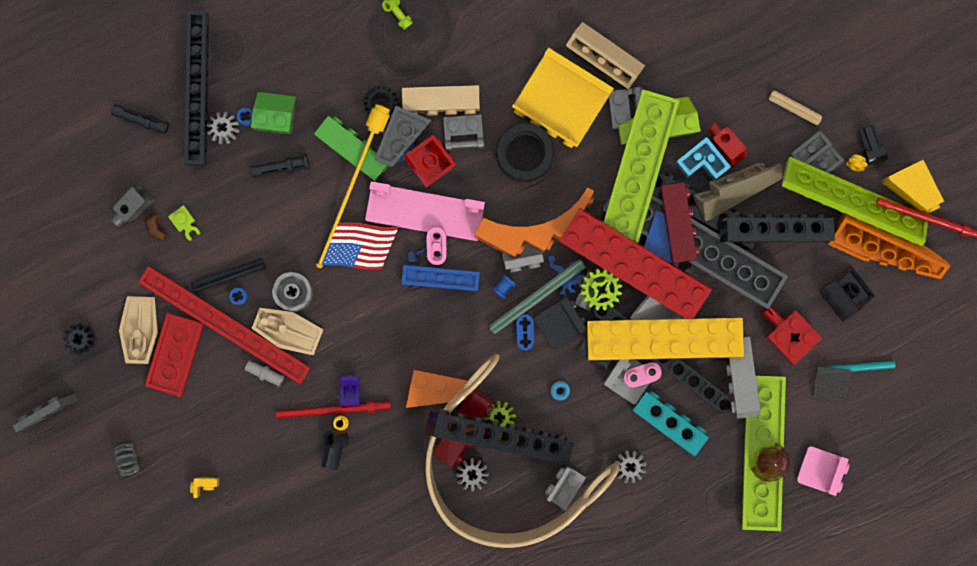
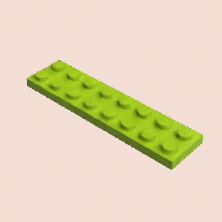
M643 89L604 219L606 224L637 243L640 239L680 101Z
M788 158L782 181L783 187L888 231L893 235L909 240L912 243L923 246L926 242L928 222L876 205L878 197L891 202L894 201L795 158Z
M756 376L760 416L745 418L742 530L781 531L783 477L778 481L766 482L757 478L751 469L757 466L756 461L760 451L765 448H774L775 443L784 447L786 377Z

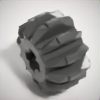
M125 443L115 447V460L122 476H130L139 472V462L134 445L132 443Z

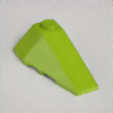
M689 97L675 98L680 101L669 138L694 135L701 132L698 113ZM634 118L618 126L621 145L627 143Z

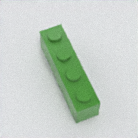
M328 116L314 135L357 168L367 141L364 139L361 142L356 138L358 134L351 128L346 130L342 127L343 122L335 116L330 118ZM370 144L360 171L374 182H377L388 165L374 160L377 153L372 150L374 146Z

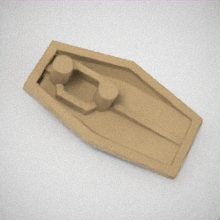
M127 296L119 328L126 364H149L158 334L155 297Z
M259 308L252 326L253 330L278 348L314 355L323 332L322 328L294 312Z

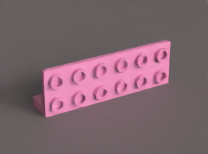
M371 182L366 221L428 232L433 226H440L444 228L447 236L478 241V239L474 238V234L482 221L485 202L456 199Z

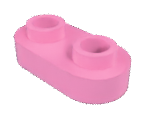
M433 226L427 233V258L432 264L440 265L447 257V235L444 228ZM438 232L440 237L436 238L433 234ZM439 251L441 255L435 256L434 252Z
M646 363L628 369L624 373L623 379L629 387L634 388L645 385L660 378L661 368L656 363ZM651 368L655 370V375L650 376L648 373ZM632 374L637 376V380L634 382L630 380Z

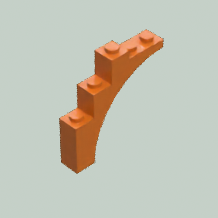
M587 188L579 201L567 212L556 219L540 225L512 227L497 224L483 218L474 234V238L513 259L516 255L520 256L525 248L522 243L544 253L545 249L550 250L555 240L551 239L552 237L557 240L561 238L579 208L583 210L586 206L590 208L595 199L592 196L594 191Z

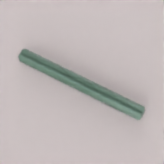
M582 260L576 261L489 326L494 334L499 332L586 267Z

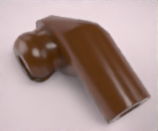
M150 214L145 220L147 231L150 235L163 242L167 233L158 228V216Z

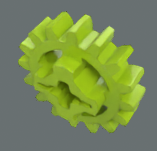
M597 268L595 274L589 271L590 277H583L586 283L580 284L584 288L580 294L586 296L583 301H590L588 306L591 308L595 305L596 310H599L600 306H602L603 310L607 309L606 305L614 307L612 302H619L616 296L622 295L618 291V288H621L622 285L616 283L619 278H613V274H607L605 269L600 273ZM597 277H604L601 281L595 282L593 280ZM611 282H612L613 288H614L613 293L610 292V288H609V285L611 284ZM604 285L603 288L605 289V292H604V293L600 292V293L598 294L599 291H598L597 287H598V286L602 287V286ZM589 286L592 287V291H593V294L591 295V297H590L589 292H588ZM601 298H608L607 301L598 302Z

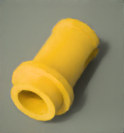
M338 416L334 419L333 425L335 429L343 431L348 427L349 422L345 416ZM339 420L343 421L342 427L338 426Z

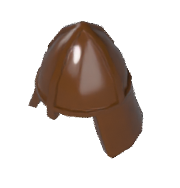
M775 443L774 448H765L759 452L756 461L757 466L753 467L751 471L762 481H778L789 469L790 460L788 453L784 447Z

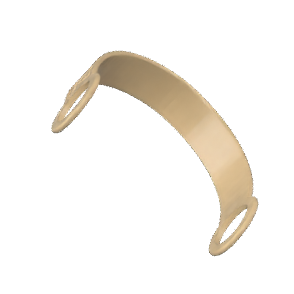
M495 354L490 357L470 377L443 410L450 411V415L459 403L487 377L499 361L500 356ZM430 436L425 468L431 500L447 526L464 538L482 545L514 548L543 541L568 526L609 487L618 474L620 466L614 463L603 470L576 502L559 517L539 528L520 533H494L481 530L463 522L449 510L439 494L433 476L432 451L436 437ZM607 475H609V476L607 477V479L605 480V482L598 488V490H597L596 492H594V493L589 497V495H590L591 492L594 490V488H595Z

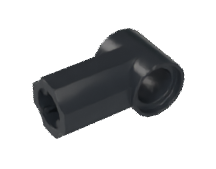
M875 125L858 130L868 166L887 160L886 149L880 142Z
M327 431L323 438L326 449L322 466L337 470L342 449L346 448L349 444V436L345 431Z

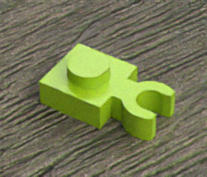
M184 205L168 216L179 232L186 231L185 236L188 240H193L190 237L191 231H196L198 235L201 234L198 228L191 225L195 222V219Z

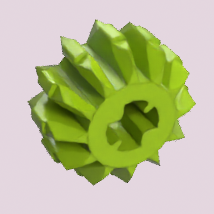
M497 401L498 408L494 407L490 416H485L484 420L498 421L494 419V415H497V412H501L502 415H505V420L502 419L503 422H501L500 426L506 427V423L515 424L509 418H516V414L509 415V412L513 411L514 408L510 407L506 410L507 402L501 408L500 401Z

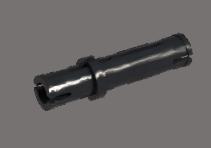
M114 104L111 115L144 126L147 130L152 129L166 134L169 128L168 122L158 120L153 115H144L118 104Z

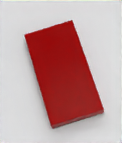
M170 313L166 314L145 387L179 397L183 396L204 327L203 323Z

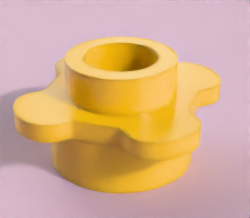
M852 155L846 164L854 171H864V167H867L866 159L860 155Z

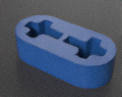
M523 314L518 317L516 322L517 345L521 350L527 351L534 345V322L531 316ZM524 317L527 318V321H530V325H527V331L523 332V325L519 324V321H523ZM527 333V339L531 340V344L524 348V345L520 344V340H523V334Z

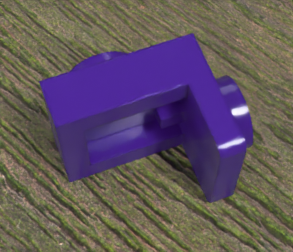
M354 375L340 377V406H360L359 377Z

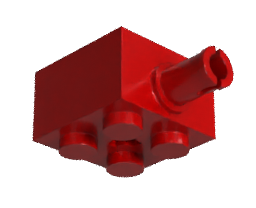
M771 305L763 313L774 325V329L765 338L791 365H795L822 339L796 310L783 318ZM790 334H796L797 341H790L792 338Z

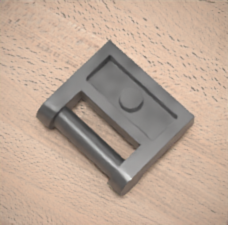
M642 87L611 92L609 95V105L613 130L618 129L619 125L631 120L628 95H634L636 110Z
M481 114L443 117L446 152L452 151V149L478 147V149H484ZM477 135L478 140L451 142V137Z

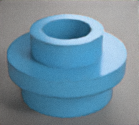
M555 382L551 387V395L556 400H565L570 394V388L565 382ZM559 387L564 389L561 395L557 394L556 391Z

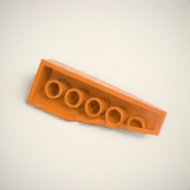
M842 213L835 227V241L828 243V245L863 261L869 262V260L880 262L879 265L883 266L890 264L898 266L900 270L906 271V269L916 271V274L941 279L950 267L946 260L925 245L920 246L846 213Z

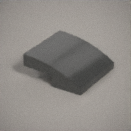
M821 130L790 154L792 158L829 174L845 161L832 147L833 144Z

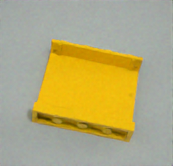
M548 48L512 107L515 108L514 113L524 118L526 115L531 118L530 123L536 124L538 127L542 125L547 128L546 133L556 138L558 135L563 138L562 143L568 147H578L614 88Z

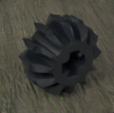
M77 323V328L74 325H70L71 331L65 330V334L69 335V337L63 338V341L69 342L65 345V348H71V354L77 351L79 356L83 354V351L86 354L90 353L88 347H95L91 341L97 340L96 337H91L95 331H88L89 325L87 324L83 327L82 323ZM78 336H83L82 343L76 341Z

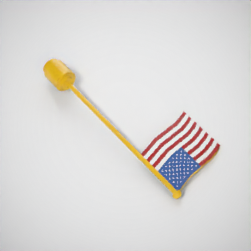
M376 104L371 109L365 124L371 133L319 263H316L317 268H322L323 265H342L363 270H379L383 267L398 227H378L362 223H339L374 133L384 132L390 117V109Z

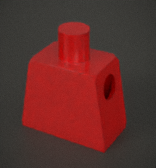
M715 123L708 129L713 136L712 144L728 162L731 169L747 157L746 146L729 127L722 129L718 123Z

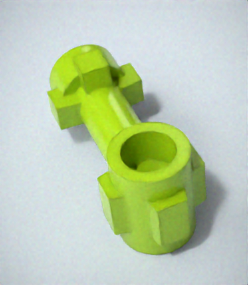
M383 0V9L387 12L392 10L400 21L398 23L400 27L405 30L413 23L410 16H405L398 7L400 0Z

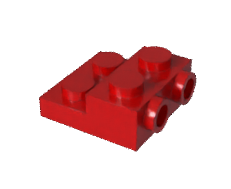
M434 134L403 156L426 188L456 166L453 157L446 152L441 141Z

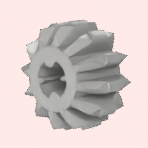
M218 112L216 113L218 119L210 117V120L214 123L207 124V127L212 128L207 133L208 135H213L212 141L218 139V143L222 145L225 139V142L230 144L229 137L234 140L236 139L233 132H240L239 129L234 128L239 125V122H233L235 119L233 115L228 118L227 112H224L223 117ZM220 125L225 126L227 128V131L219 132V130H221L219 128Z
M625 451L626 458L619 454L618 457L622 461H614V463L620 465L619 471L621 473L617 477L621 479L625 475V483L628 482L629 477H631V482L635 483L634 476L641 480L642 477L638 473H646V470L640 468L645 466L646 462L639 463L643 458L642 455L635 459L636 451L632 452L631 457L629 452ZM634 462V471H626L625 468H627V466L625 465L627 463L632 464Z
M473 458L470 459L471 465H468L467 461L464 460L465 468L458 466V469L463 471V473H456V477H463V479L458 481V484H462L465 481L466 484L463 489L466 490L469 484L471 485V491H474L475 484L481 489L482 486L479 482L487 483V480L482 478V476H489L488 472L482 473L487 466L483 465L479 468L481 460H478L476 465H473ZM472 469L476 470V475L478 476L476 479L473 477V480L469 479V474H467L469 470L472 472Z

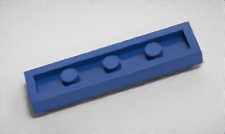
M403 265L402 285L478 291L480 272Z

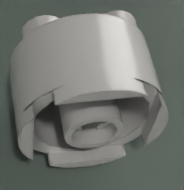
M288 272L278 277L273 286L272 294L276 304L288 311H299L311 302L313 288L305 276L295 272ZM291 287L297 289L295 297L288 294L291 291Z

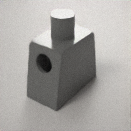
M143 186L131 187L113 207L116 214L111 218V221L118 227L124 221H133L156 199Z

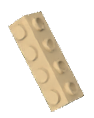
M583 22L566 44L572 51L628 90L645 67L644 64Z
M479 86L402 88L403 109L417 115L418 113H426L427 116L438 115V112H445V115H456L458 111H464V114H476V111H480Z

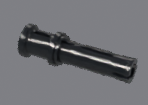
M307 154L295 158L287 157L283 161L250 166L252 178L282 172L292 174L298 170H310Z

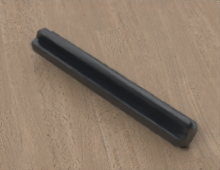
M260 258L193 282L191 286L194 292H199L265 268V264Z

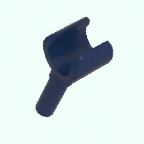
M427 247L409 252L406 256L407 262H417V255L427 252Z

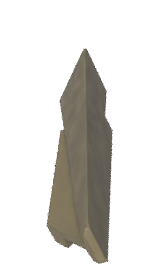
M757 163L709 182V191L693 195L703 219L708 221L781 180L783 177L782 165L777 164L773 167L765 168L764 163Z

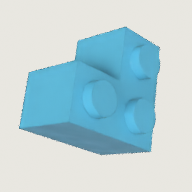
M707 137L675 163L686 178L702 166L713 180H716L731 167Z

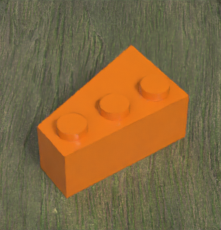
M414 370L406 408L448 403L468 380Z

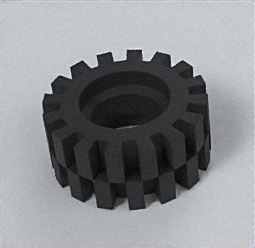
M376 85L374 88H370L368 93L365 94L363 101L367 114L369 115L371 109L374 108L375 98L385 96L389 102L387 108L390 109V119L395 106L398 107L397 95L388 86Z

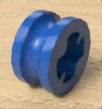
M249 108L240 109L237 113L238 121L244 126L251 125L253 111ZM249 112L251 114L249 115L251 117L250 120L243 122L241 120L243 119L242 113L247 114Z
M234 288L230 292L229 298L233 304L241 305L247 301L248 294L243 288ZM239 291H241L243 293L241 294V296L243 295V299H239L237 302L235 300L236 297H234V293H239Z

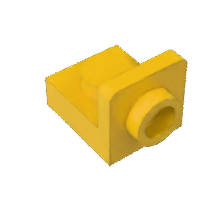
M194 478V482H191L190 492L193 493V498L200 497V487H203V490H214V487L219 486L220 478Z

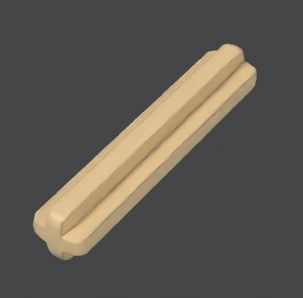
M773 91L769 96L770 101L815 125H818L822 120V115L777 91Z

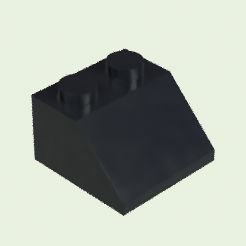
M852 266L844 270L819 291L823 299L828 302L842 322L859 312L875 296Z

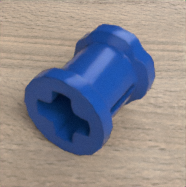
M503 274L500 282L491 289L501 298L505 299V295L516 284Z

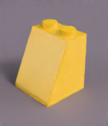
M924 160L881 180L886 187L915 210L929 213L940 208L939 204L944 202Z

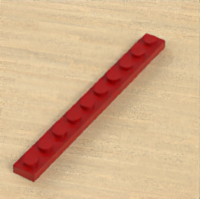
M148 266L138 283L297 383L302 384L311 368L153 268Z

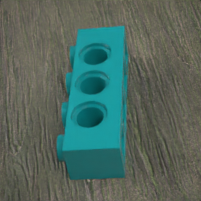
M652 391L650 393L644 392L632 411L690 454L696 456L708 440V437L705 435L707 432L698 425L695 428L689 424L691 420L685 415L678 416L674 413L676 409L667 402L663 405L658 401L660 397ZM655 405L661 409L658 416H652L650 412L651 408ZM669 417H674L676 420V425L672 428L666 425V420ZM686 428H689L692 432L689 439L682 437V431Z

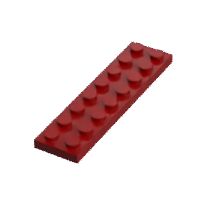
M582 208L578 209L559 239V242L686 319H693L712 291V288Z

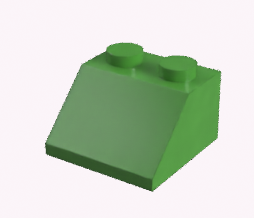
M258 92L253 108L251 128L257 131L291 135L296 96Z

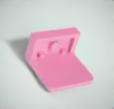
M810 446L807 448L797 481L836 496L837 492L840 493L842 490L843 482L841 480L843 474L846 475L849 470V459Z

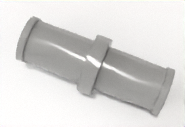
M249 360L245 367L246 372L260 377L259 380H266L277 387H280L284 380L283 375L270 370L268 366L263 367L252 360Z

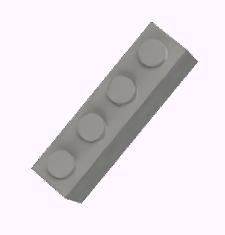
M750 337L743 338L744 357H729V364L726 365L727 376H731L732 383H729V392L734 394V401H731L732 413H736L737 419L760 416Z

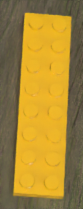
M743 318L587 321L588 360L744 357Z

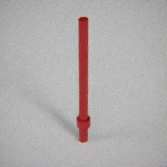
M879 197L876 200V205L959 232V235L977 238V230L971 229V226L966 224L960 225Z
M367 401V403L360 404V406H329L276 411V419L361 411L372 413L376 412V410L391 409V402L375 403V401Z

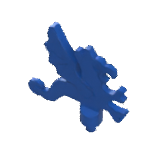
M549 256L548 261L550 262L551 269L557 271L559 275L564 271V268L554 265V256ZM579 272L560 287L563 290L560 292V295L564 294L566 296V288L569 289L570 294L572 292L575 293V290L571 289V285L576 286L578 284V288H580L582 278L585 276Z

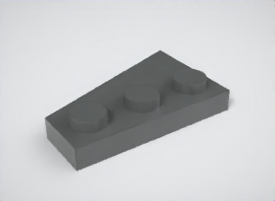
M395 106L374 160L393 167L431 120Z
M76 394L61 399L57 396L47 401L48 405L46 407L41 405L32 410L34 414L30 416L26 414L18 418L19 422L13 425L15 432L27 429L47 418L46 415L49 416L64 409L63 406L75 403L79 399Z

